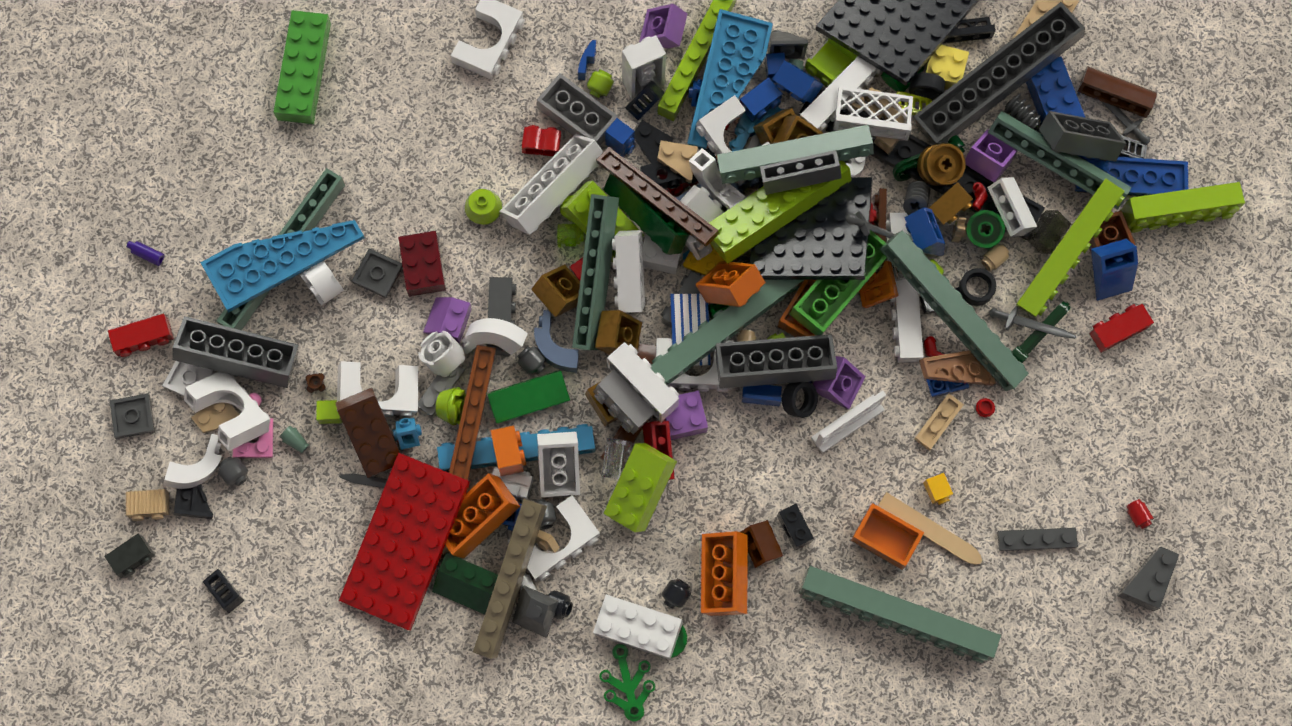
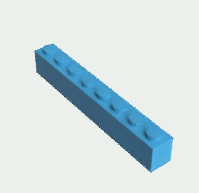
M581 424L573 429L560 427L557 428V431L543 429L539 430L536 434L522 432L520 433L522 447H519V450L523 449L526 462L538 460L537 434L577 432L579 455L595 453L592 426ZM481 438L476 443L471 469L498 466L492 438ZM452 442L443 443L440 447H437L439 469L446 472L450 470L455 444L453 445Z

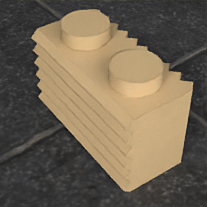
M166 489L126 492V516L132 518V521H143L144 517L159 520L169 515V492Z

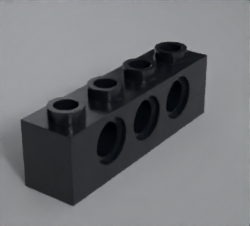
M709 148L704 149L706 152H708L711 156H713L716 159L714 152H712ZM660 162L640 167L641 172L664 189H674L679 187L680 184L688 183L683 176L674 173L668 166H664ZM663 174L667 178L661 180L657 176ZM693 174L692 183H695L698 180Z

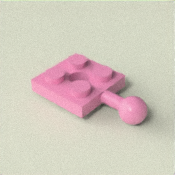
M250 393L251 399L255 400L258 406H260L262 402L261 396L257 393ZM270 418L269 432L259 436L256 443L247 442L234 448L233 458H273V418Z

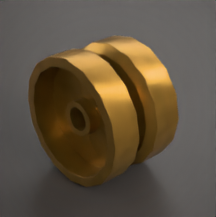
M952 144L932 145L920 154L917 161V170L920 177L932 186L950 185L962 177L965 171V158L961 150Z

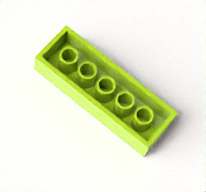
M1240 182L1132 197L1128 199L1120 211L1124 215L1129 230L1135 233L1142 231L1143 228L1155 230L1164 225L1175 227L1179 223L1184 222L1186 225H1190L1198 220L1210 222L1218 217L1229 219L1245 204Z

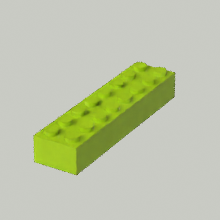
M839 161L842 178L768 195L765 194L764 186L709 222L719 231V235L710 244L727 264L800 214L812 208L819 201L840 189L842 185L852 181L849 166L844 161Z

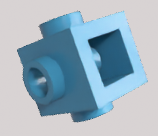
M403 418L400 421H396V429L393 430L395 441H399L401 450L420 446L419 436L422 435L420 424L416 425L415 418Z

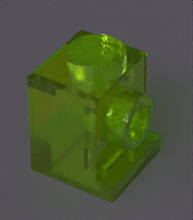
M557 224L558 248H561V244L574 247L576 244L584 242V232L576 224Z

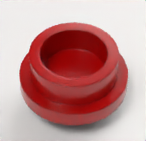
M983 398L977 402L975 409L979 416L987 418L994 413L995 405L990 399Z

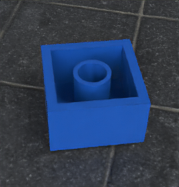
M785 60L773 77V80L777 82L776 86L789 94L792 92L790 96L802 103L806 101L812 103L824 85Z

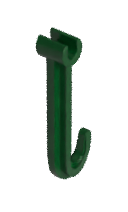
M957 135L952 136L948 143H946L958 147L962 153L965 152L962 148L965 144ZM920 154L898 162L892 173L894 179L900 182L909 180L911 178L909 175H901V173L917 167Z
M1065 301L1060 303L1042 323L1055 326L1070 310V303ZM1035 330L1020 347L1017 346L1012 351L1013 356L1023 363L1029 357L1028 354L1048 333Z

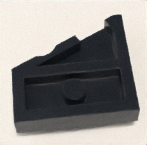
M644 120L640 122L635 130L634 139L651 164L659 162L657 157L660 141L673 142L674 140L673 137Z
M201 484L192 488L176 489L173 515L205 519L213 518V513L209 508Z

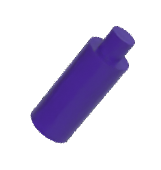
M129 241L126 245L127 248L131 249L132 254L154 265L160 266L164 260L165 254L139 241L135 243Z

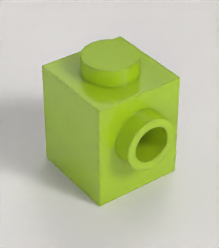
M337 400L316 401V420L319 424L343 423L337 411L335 403Z

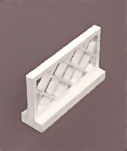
M839 86L833 130L838 131L869 125L871 136L908 141L912 126L913 96ZM842 93L850 94L853 98L846 101L842 97ZM868 96L871 101L865 104L860 98ZM887 99L890 103L884 107L879 100ZM855 101L861 106L856 111L850 106ZM900 101L908 102V106L903 110L897 104ZM875 104L880 110L873 113L868 107ZM892 106L898 111L894 116L887 111ZM846 107L851 114L842 115L840 111ZM865 110L870 116L863 118L859 113ZM884 113L888 119L886 121L880 120L877 116ZM902 115L906 119V123H899L896 118Z
M881 391L875 396L873 394L813 435L811 439L823 454L885 410L881 405L886 397L885 392Z

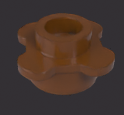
M309 374L306 376L308 385L306 390L309 393L314 391L323 392L326 389L323 381L325 379L324 374Z

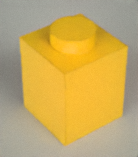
M944 473L928 478L923 482L932 504L938 502L939 505L950 501L949 498L953 495V492Z

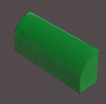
M561 370L487 393L496 424L570 401Z

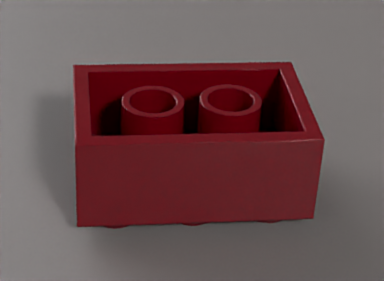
M436 231L399 236L408 296L446 291Z

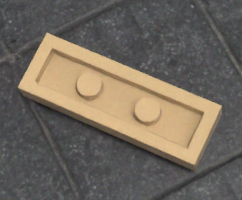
M948 393L914 440L930 451L964 404Z

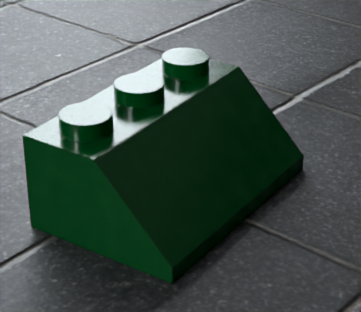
M446 553L438 570L432 592L485 615L498 574Z

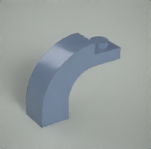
M543 310V316H539V327L542 328H534L537 349L546 358L545 361L552 367L566 372L577 373L579 349L562 348L553 342L550 336L552 313L549 310Z

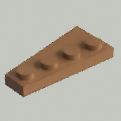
M969 350L919 360L924 379L989 386L996 384L992 375Z

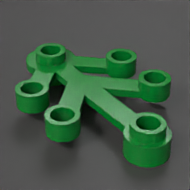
M617 644L613 648L612 654L619 662L623 682L613 677L608 670L601 671L599 677L602 682L609 683L625 693L628 702L617 697L613 690H607L604 693V699L624 709L626 718L636 722L644 716L643 704L649 694L655 690V683L647 680L643 684V691L637 700L635 699L634 691L645 673L649 672L651 666L648 661H641L638 666L639 669L631 681L626 661L628 648L623 644ZM619 648L624 650V654L621 656L616 653ZM643 663L648 665V669L645 671L640 667ZM608 673L609 679L603 680L602 674ZM647 683H651L653 685V689L647 690L645 688V685ZM607 693H613L614 698L608 700L606 698ZM631 708H637L638 713L632 715L630 712Z

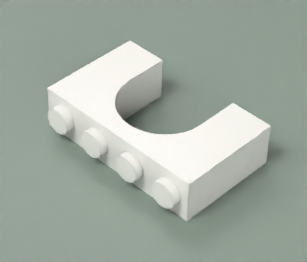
M480 0L475 9L476 17L499 28L502 33L501 38L496 45L488 49H479L458 41L451 54L452 63L492 80L494 75H498L501 69L500 63L502 59L506 60L509 53L508 48L510 44L513 45L515 43L516 33L518 29H522L525 20L523 19V12L497 0Z
M735 95L699 119L695 124L700 136H704L708 141L709 149L717 155L732 152L724 142V129L746 111ZM747 179L736 181L735 183H738V185L740 186L745 181H747Z
M657 338L656 357L659 355L664 356L668 353V348L672 346V338ZM716 350L713 351V365L707 373L701 376H689L683 373L667 385L669 388L672 386L680 391H689L690 388H698L697 390L701 392H707L709 389H717V392H728V389L732 390V388L719 389Z
M341 361L338 365L337 402L362 392L360 385L361 362ZM399 365L396 368L394 396L387 401H378L385 417L400 415L402 418H411L412 415L418 412V366Z
M217 372L185 387L184 401L195 413L216 403L232 404L242 412L239 416L218 426V439L228 451L269 432V415L260 409L258 403L251 399L245 388L236 382L233 375Z
M573 495L556 506L557 511L571 530L570 541L563 550L556 553L543 552L534 545L527 570L535 581L545 580L551 575L549 573L551 570L562 568L566 564L565 560L571 556L573 558L577 557L583 552L581 549L586 545L591 547L599 541V531Z

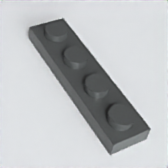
M1076 527L997 531L999 551L1078 547Z

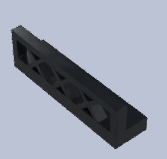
M990 17L964 19L942 44L991 39L996 32L995 24L991 25ZM986 22L984 26H976L978 23ZM960 25L968 26L966 28H958Z

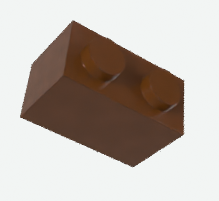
M768 520L750 525L741 531V533L748 535V553L755 568L770 564L783 557L781 548Z

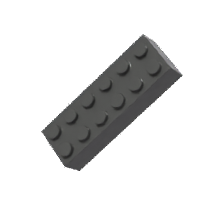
M184 316L173 345V360L288 388L298 357L299 345Z
M832 334L716 343L715 356L719 389L836 379L837 362Z

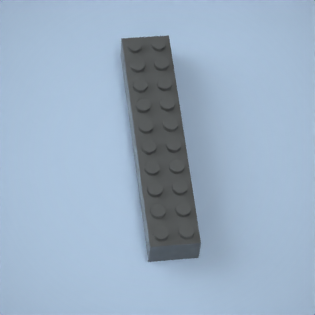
M1062 2L1058 3L914 115V124L932 145L948 143L952 136L960 134L1085 36V27Z

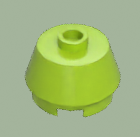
M478 189L466 199L465 213L474 223L487 225L494 222L501 214L499 211L502 209V202L499 196L491 190Z
M456 387L441 391L436 400V414L438 418L453 426L460 424L466 390Z

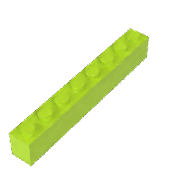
M737 0L712 1L658 104V115L674 122L689 93V87L693 86V81L696 80L708 57L719 9L731 12Z
M1104 179L1019 299L1016 306L1034 318L1037 314L1039 316L1043 314L1047 308L1044 304L1048 299L1053 300L1058 293L1056 288L1059 283L1063 285L1069 277L1066 273L1070 268L1075 269L1080 262L1078 256L1081 252L1084 254L1092 245L1089 243L1091 238H1096L1102 231L1100 225L1103 221H1109L1114 214L1111 212L1112 208L1115 205L1118 207L1125 198L1122 196L1125 192L1123 189L1108 179Z

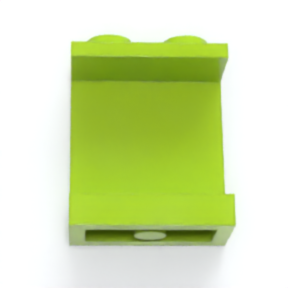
M828 38V41L812 59L808 58L806 60L805 68L811 76L818 77L821 83L828 87L858 56Z

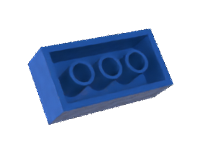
M1062 56L1057 57L1025 82L1036 111L1041 116V122L1044 121L1049 111L1085 117Z

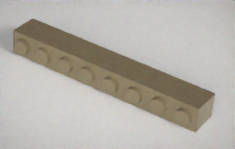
M523 499L473 653L490 659L498 657L547 509L546 505Z

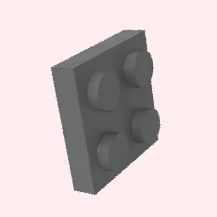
M369 248L352 279V283L387 298L403 265Z
M149 393L110 400L115 439L155 432Z

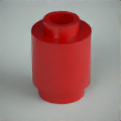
M1140 499L1126 506L1128 509L1127 513L1136 528L1141 527V529H1145L1152 525L1151 521L1154 518L1146 504Z

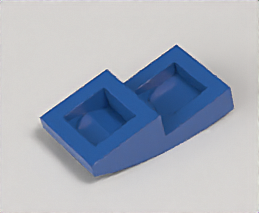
M592 40L581 57L578 68V80L586 79L587 64H595L596 40Z

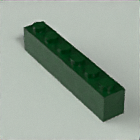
M609 174L603 190L610 197L619 198V208L629 215L630 219L662 249L663 253L667 255L681 254L689 234L620 180Z

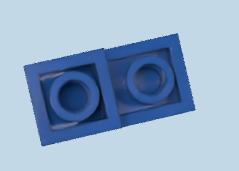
M926 379L932 397L969 388L968 383Z

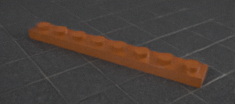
M481 345L476 346L449 473L469 480L496 354V348Z

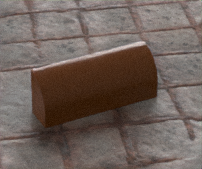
M1089 66L1085 69L1077 91L1144 118H1147L1153 109L1157 97V92Z

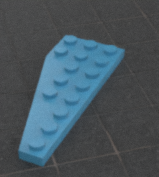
M719 9L687 145L697 146L700 150L707 148L708 141L704 136H700L695 124L699 119L734 95L739 99L766 56L773 23Z
M352 220L332 224L329 227H317L309 231H297L272 236L269 239L252 240V242L244 244L237 243L200 263L225 308L230 312L365 237L356 221Z

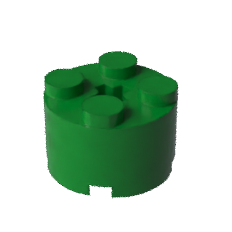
M979 211L972 215L967 223V236L977 247H993L1004 236V221L993 211ZM983 224L986 226L990 225L991 227L987 235L985 232H980Z

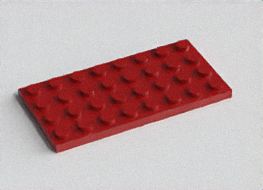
M398 453L339 601L411 631L471 481Z

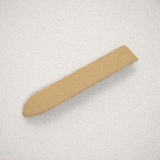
M885 493L878 505L880 508L923 531L924 537L959 559L973 565L981 564V555L971 544L889 493Z

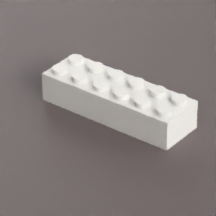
M575 134L499 212L513 228L530 235L538 229L544 220L551 216V213L558 206L562 205L567 196L573 193L577 186L583 180H586L596 167L600 166L597 164L596 159L603 153V150L595 140Z

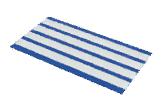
M670 294L672 345L675 343L677 345L684 341L683 337L688 333H695L699 330L698 326L707 320L709 322L708 303L705 302L701 294ZM710 354L694 366L711 365Z

